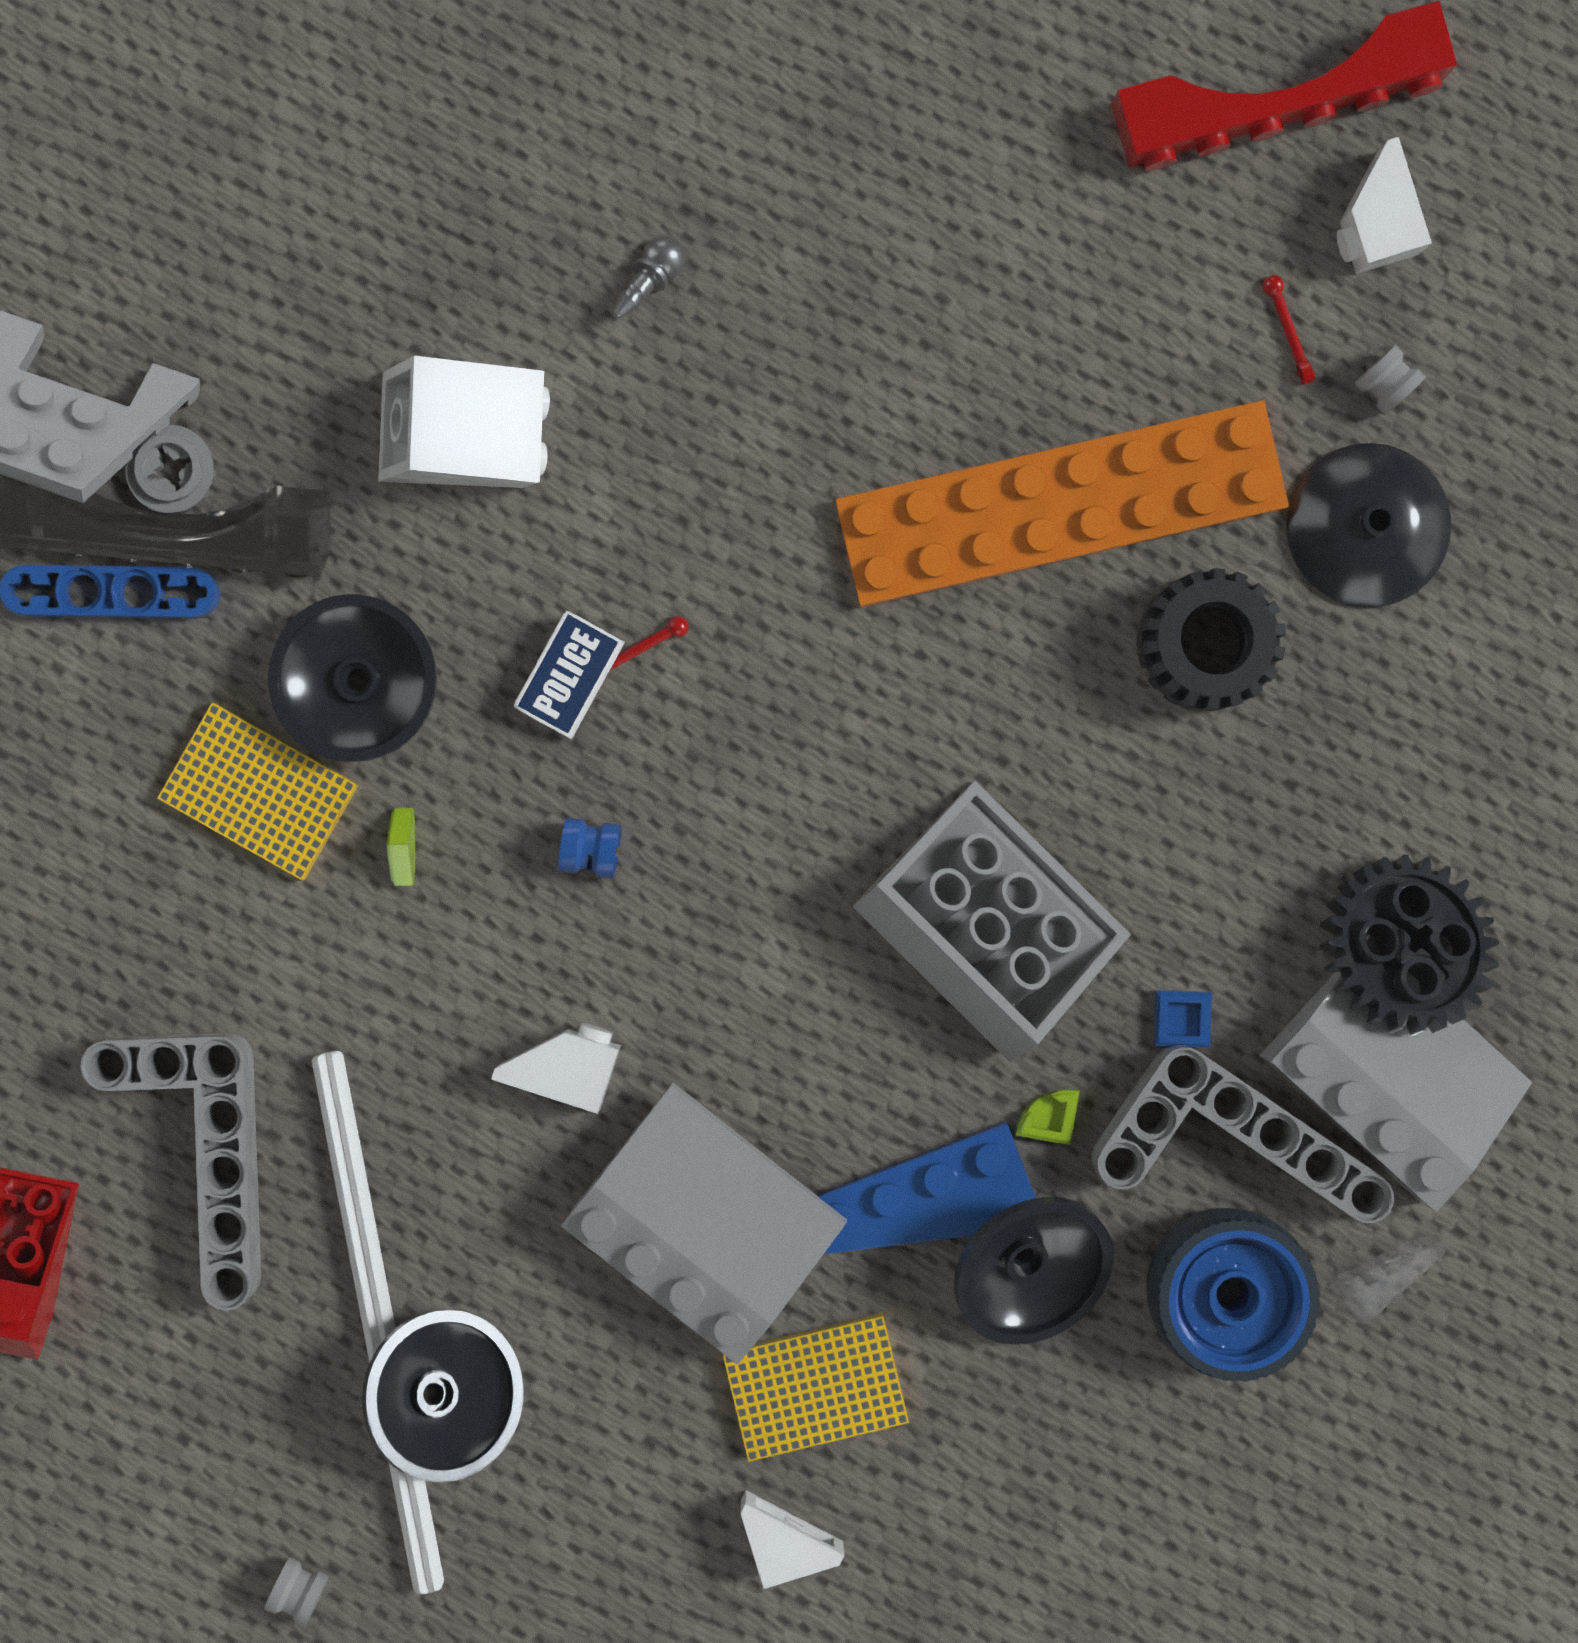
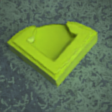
M394 808V812H391L386 848L391 881L394 882V886L414 885V808Z
M1071 1088L1050 1091L1053 1093L1043 1094L1035 1099L1031 1107L1025 1113H1022L1014 1134L1016 1136L1070 1145L1080 1091Z

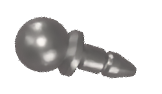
M658 236L647 243L642 258L638 259L633 265L635 277L627 285V289H624L618 297L613 311L614 317L620 319L632 313L641 305V301H644L653 289L663 291L668 285V280L674 279L683 271L686 264V253L678 240L670 236Z

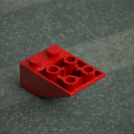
M0 1168V1353L39 1360L54 1312L79 1183Z

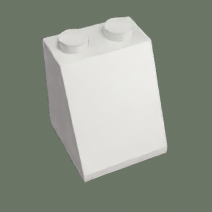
M413 356L384 371L382 379L378 482L524 488L539 483L540 476L543 475L547 465V447L544 442H541L542 420H545L550 405L549 390L547 387H543L544 371Z

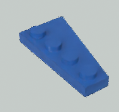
M1006 1121L817 1194L820 1199L847 1219V1223L824 1254L972 1236L988 1220L1004 1209L1036 1198Z

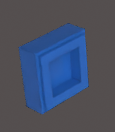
M1155 990L1153 1045H1186L1188 1047L1210 1048L1212 992Z

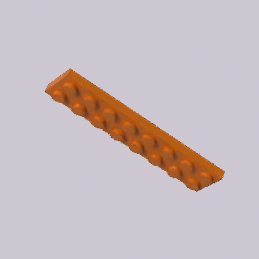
M1265 400L835 499L860 608L1289 508Z

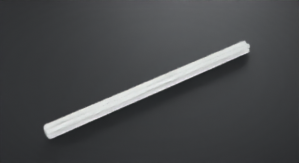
M330 1051L314 1056L312 1066L370 1363L379 1345L396 1327L344 1057L341 1051ZM389 1463L413 1591L416 1594L438 1591L442 1588L444 1577L425 1480L411 1477Z

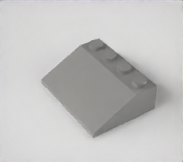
M976 781L908 847L852 906L1009 1062L1037 1046L1131 935Z
M1368 935L1365 939L1367 947L1371 952L1379 955L1377 941ZM1335 972L1259 1056L1416 1200L1437 1212L1474 1172L1532 1084V1081L1465 1020L1453 1025L1447 1021V1027L1435 1033H1432L1427 1027L1426 1031L1415 1036L1410 1035L1406 1024L1401 1030L1394 1033L1388 1032L1387 1016L1370 1025L1367 1023L1370 1007L1363 1005L1351 1011L1349 1005L1355 994L1350 989L1340 993L1334 991L1336 985L1343 979L1340 972ZM1407 972L1406 979L1412 991L1419 994L1420 986L1418 980Z
M672 1083L575 1204L561 1227L738 1365L794 1295L843 1229L847 1219L680 1087Z

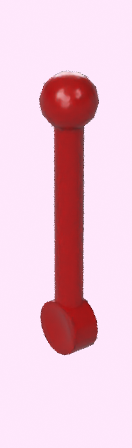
M1269 275L1263 281V291L1272 297L1295 359L1301 383L1305 385L1314 382L1313 368L1310 362L1306 360L1282 295L1284 281L1277 275Z
M682 616L672 617L667 627L620 652L609 671L672 636L683 637L689 630L688 621Z

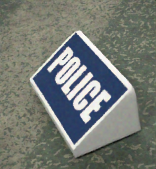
M566 611L517 697L514 708L572 739L625 642L570 611Z

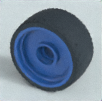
M1217 1208L1187 1217L1188 1219L1181 1221L1177 1226L1173 1227L1172 1231L1166 1234L1159 1243L1157 1251L1155 1250L1147 1274L1148 1307L1159 1335L1169 1349L1185 1364L1202 1374L1216 1379L1248 1382L1250 1380H1258L1261 1377H1269V1375L1277 1373L1281 1368L1284 1369L1307 1346L1308 1340L1312 1337L1314 1328H1316V1319L1319 1317V1285L1314 1268L1306 1252L1283 1227L1269 1218L1252 1211L1235 1208ZM1229 1278L1239 1279L1241 1282L1239 1296L1231 1302H1219L1217 1300V1290L1221 1283Z

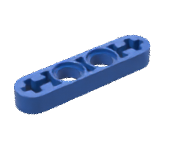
M21 565L7 571L0 583V597L5 606L14 613L30 617L197 619L206 617L214 612L221 596L220 587L216 579L208 572L193 567ZM53 575H59L56 587L52 579ZM26 576H30V581L33 584L42 587H55L56 600L59 606L52 608L54 597L32 596L30 598V605L25 606L24 598L15 596V587L23 586ZM88 576L97 585V598L89 606L80 608L70 599V586L79 577ZM170 576L167 586L171 588H188L191 584V578H197V584L207 588V597L197 599L196 608L191 609L188 600L180 597H167L170 608L162 609L166 595L162 577ZM137 577L148 579L153 588L152 599L141 608L130 606L124 594L128 582Z

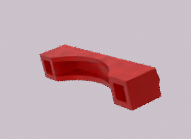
M1439 0L1386 15L1368 40L1346 61L1321 77L1292 88L1260 94L1227 93L1196 86L1173 75L1117 90L1111 107L1128 168L1144 164L1145 171H1153L1175 163L1177 161L1176 154L1197 149L1198 156H1207L1227 149L1230 146L1229 140L1249 134L1251 141L1256 142L1282 133L1284 131L1282 125L1294 121L1303 120L1304 127L1325 123L1337 116L1335 111L1337 109L1355 105L1357 112L1370 111L1387 104L1390 101L1389 95L1406 90L1409 91L1411 98L1430 94L1443 87L1442 80L1457 66V61Z

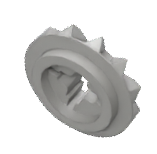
M168 425L157 436L150 434L132 451L133 458L125 464L128 486L139 502L154 511L168 515L182 511H191L193 506L209 496V488L213 478L216 476L212 458L213 452L201 437L193 431L182 426ZM162 449L176 462L192 461L185 465L186 468L179 471L181 489H178L167 478L159 480L155 478L150 481L151 478L157 476V472L164 468Z

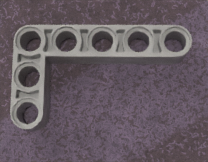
M228 1032L118 1036L93 1044L82 1056L80 1067L83 1078L90 1086L97 1090L194 1089L200 1287L204 1299L215 1309L229 1311L238 1308L256 1292L261 1280L254 1056L250 1044L240 1035ZM217 1045L228 1047L235 1055V1068L230 1074L222 1073L213 1064L212 1055ZM162 1047L172 1049L179 1057V1070L174 1076L167 1075L158 1066L157 1057ZM107 1049L116 1051L123 1059L124 1067L120 1077L109 1075L103 1068L102 1059ZM218 1101H227L236 1109L238 1118L234 1128H225L215 1119L214 1109ZM219 1157H229L238 1165L240 1174L236 1183H227L217 1174L216 1164ZM220 1213H231L238 1218L242 1227L240 1237L230 1238L221 1232L218 1225ZM222 1269H234L241 1275L244 1283L242 1292H229L223 1287L220 1280Z
M1186 1045L1166 1046L1157 1053L1096 1142L1091 1153V1163L1094 1171L1108 1186L1115 1189H1130L1137 1186L1144 1179L1190 1109L1193 1108L1356 1220L1363 1223H1375L1383 1220L1391 1212L1394 1204L1392 1187L1382 1176L1201 1052ZM1189 1056L1193 1063L1191 1077L1182 1084H1173L1168 1076L1170 1063L1176 1057ZM1234 1087L1238 1093L1237 1107L1229 1114L1218 1115L1214 1108L1216 1094L1223 1088ZM1148 1102H1158L1163 1110L1160 1123L1151 1129L1139 1128L1137 1123L1139 1108ZM1279 1118L1284 1126L1282 1138L1274 1145L1264 1146L1260 1139L1262 1125L1270 1119ZM1116 1148L1129 1149L1132 1155L1130 1167L1119 1175L1108 1173L1105 1168V1160L1108 1154ZM1317 1150H1325L1329 1157L1327 1169L1321 1175L1309 1177L1306 1171L1308 1157ZM1371 1181L1374 1188L1372 1200L1361 1208L1354 1207L1352 1203L1354 1188L1359 1183Z

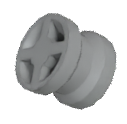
M1395 345L1361 375L1354 384L1361 391L1370 392L1377 399V409L1383 415H1386L1407 397L1426 376L1419 369H1411L1403 361V351Z
M289 1557L271 1591L264 1610L273 1614L283 1611L293 1617L295 1624L305 1628L330 1575L322 1571L310 1573L302 1569L300 1561Z

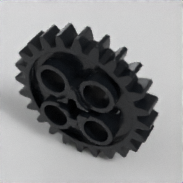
M1404 854L1394 860L1393 864L1387 857H1383L1373 863L1372 868L1365 865L1353 873L1354 879L1349 878L1337 887L1342 896L1337 895L1326 904L1330 911L1337 916H1330L1320 923V927L1332 933L1333 938L1320 944L1319 948L1325 952L1335 954L1336 960L1325 966L1324 970L1330 973H1341L1343 979L1334 988L1336 993L1350 989L1355 994L1349 1005L1351 1011L1366 1005L1370 1007L1367 1023L1370 1025L1387 1016L1388 1032L1394 1033L1401 1030L1406 1024L1410 1035L1415 1036L1426 1031L1427 1027L1432 1033L1446 1028L1447 1021L1452 1025L1467 1018L1465 1010L1470 1011L1482 1004L1477 993L1487 991L1493 986V983L1482 973H1487L1499 966L1496 960L1486 956L1485 953L1487 950L1499 945V940L1484 936L1483 929L1490 926L1494 919L1493 917L1477 916L1475 911L1482 905L1484 899L1477 897L1467 900L1464 896L1469 885L1467 879L1453 886L1449 883L1451 867L1445 866L1435 874H1432L1430 858L1425 857L1412 867L1409 856ZM1399 896L1406 899L1411 905L1412 917L1405 914L1400 908ZM1374 910H1376L1378 918L1375 917ZM1366 934H1369L1377 941L1379 955L1374 954L1367 947L1365 941ZM1440 935L1446 937L1451 943L1452 955L1445 952L1442 948ZM1441 971L1445 974L1444 980ZM1407 972L1418 980L1420 986L1419 994L1412 991L1406 979Z

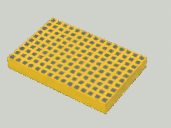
M212 702L157 799L296 878L305 880L359 784Z
M883 1312L755 1343L738 1365L723 1354L748 1462L909 1423Z

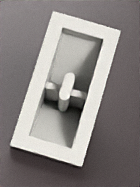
M747 1490L745 1491L741 1499L740 1514L764 1589L840 1565L845 1556L842 1540Z

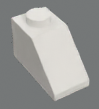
M1399 137L1388 140L1375 154L1340 221L1342 229L1337 231L1338 248L1345 262L1352 261L1356 274L1419 255L1432 244Z
M581 1023L579 1032L567 1029L499 1064L494 1069L491 1080L598 1114L621 1045L610 1042L612 1032Z

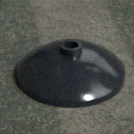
M1361 443L1349 445L1329 453L1311 466L1303 475L1289 502L1286 518V535L1288 546L1297 568L1316 590L1326 597L1345 605L1376 608L1391 605L1412 596L1433 578L1440 568L1449 547L1451 514L1442 486L1430 469L1420 460L1404 450L1393 446ZM1372 512H1379L1384 516L1386 525L1382 531H1376L1370 526L1369 516Z
M344 594L313 603L298 613L286 625L272 650L268 668V688L272 706L278 719L286 731L303 747L322 757L336 761L364 762L393 753L408 743L418 733L427 720L434 704L437 690V668L429 641L417 623L405 612L379 598L359 594ZM357 670H363L368 676L367 686L360 691L353 690L349 683L351 674Z
M1041 1197L1012 1205L988 1220L978 1229L965 1246L959 1258L954 1277V1294L959 1310L976 1332L995 1342L1013 1345L1029 1344L1056 1336L1081 1320L1097 1303L1104 1292L1113 1267V1246L1110 1235L1094 1212L1074 1200L1060 1197Z
M437 1310L412 1317L396 1327L383 1340L369 1363L362 1392V1410L369 1436L386 1461L411 1477L432 1482H449L476 1474L502 1453L516 1430L521 1416L524 1394L521 1368L514 1350L502 1333L489 1322L476 1315L455 1310ZM432 1383L436 1387L437 1394L434 1400L428 1404L424 1400L423 1392L426 1386Z

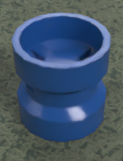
M566 817L561 837L558 871L577 873L579 870L585 869L592 870L597 877L614 879L618 861L616 849L620 847L622 825L604 823L600 827L588 826L582 819Z

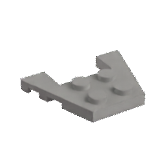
M0 310L1 475L84 503L133 458L132 451L150 434L157 436L170 424L169 417L184 403L190 406L198 398L200 379L152 363L130 406H125L26 372L44 338L43 325Z

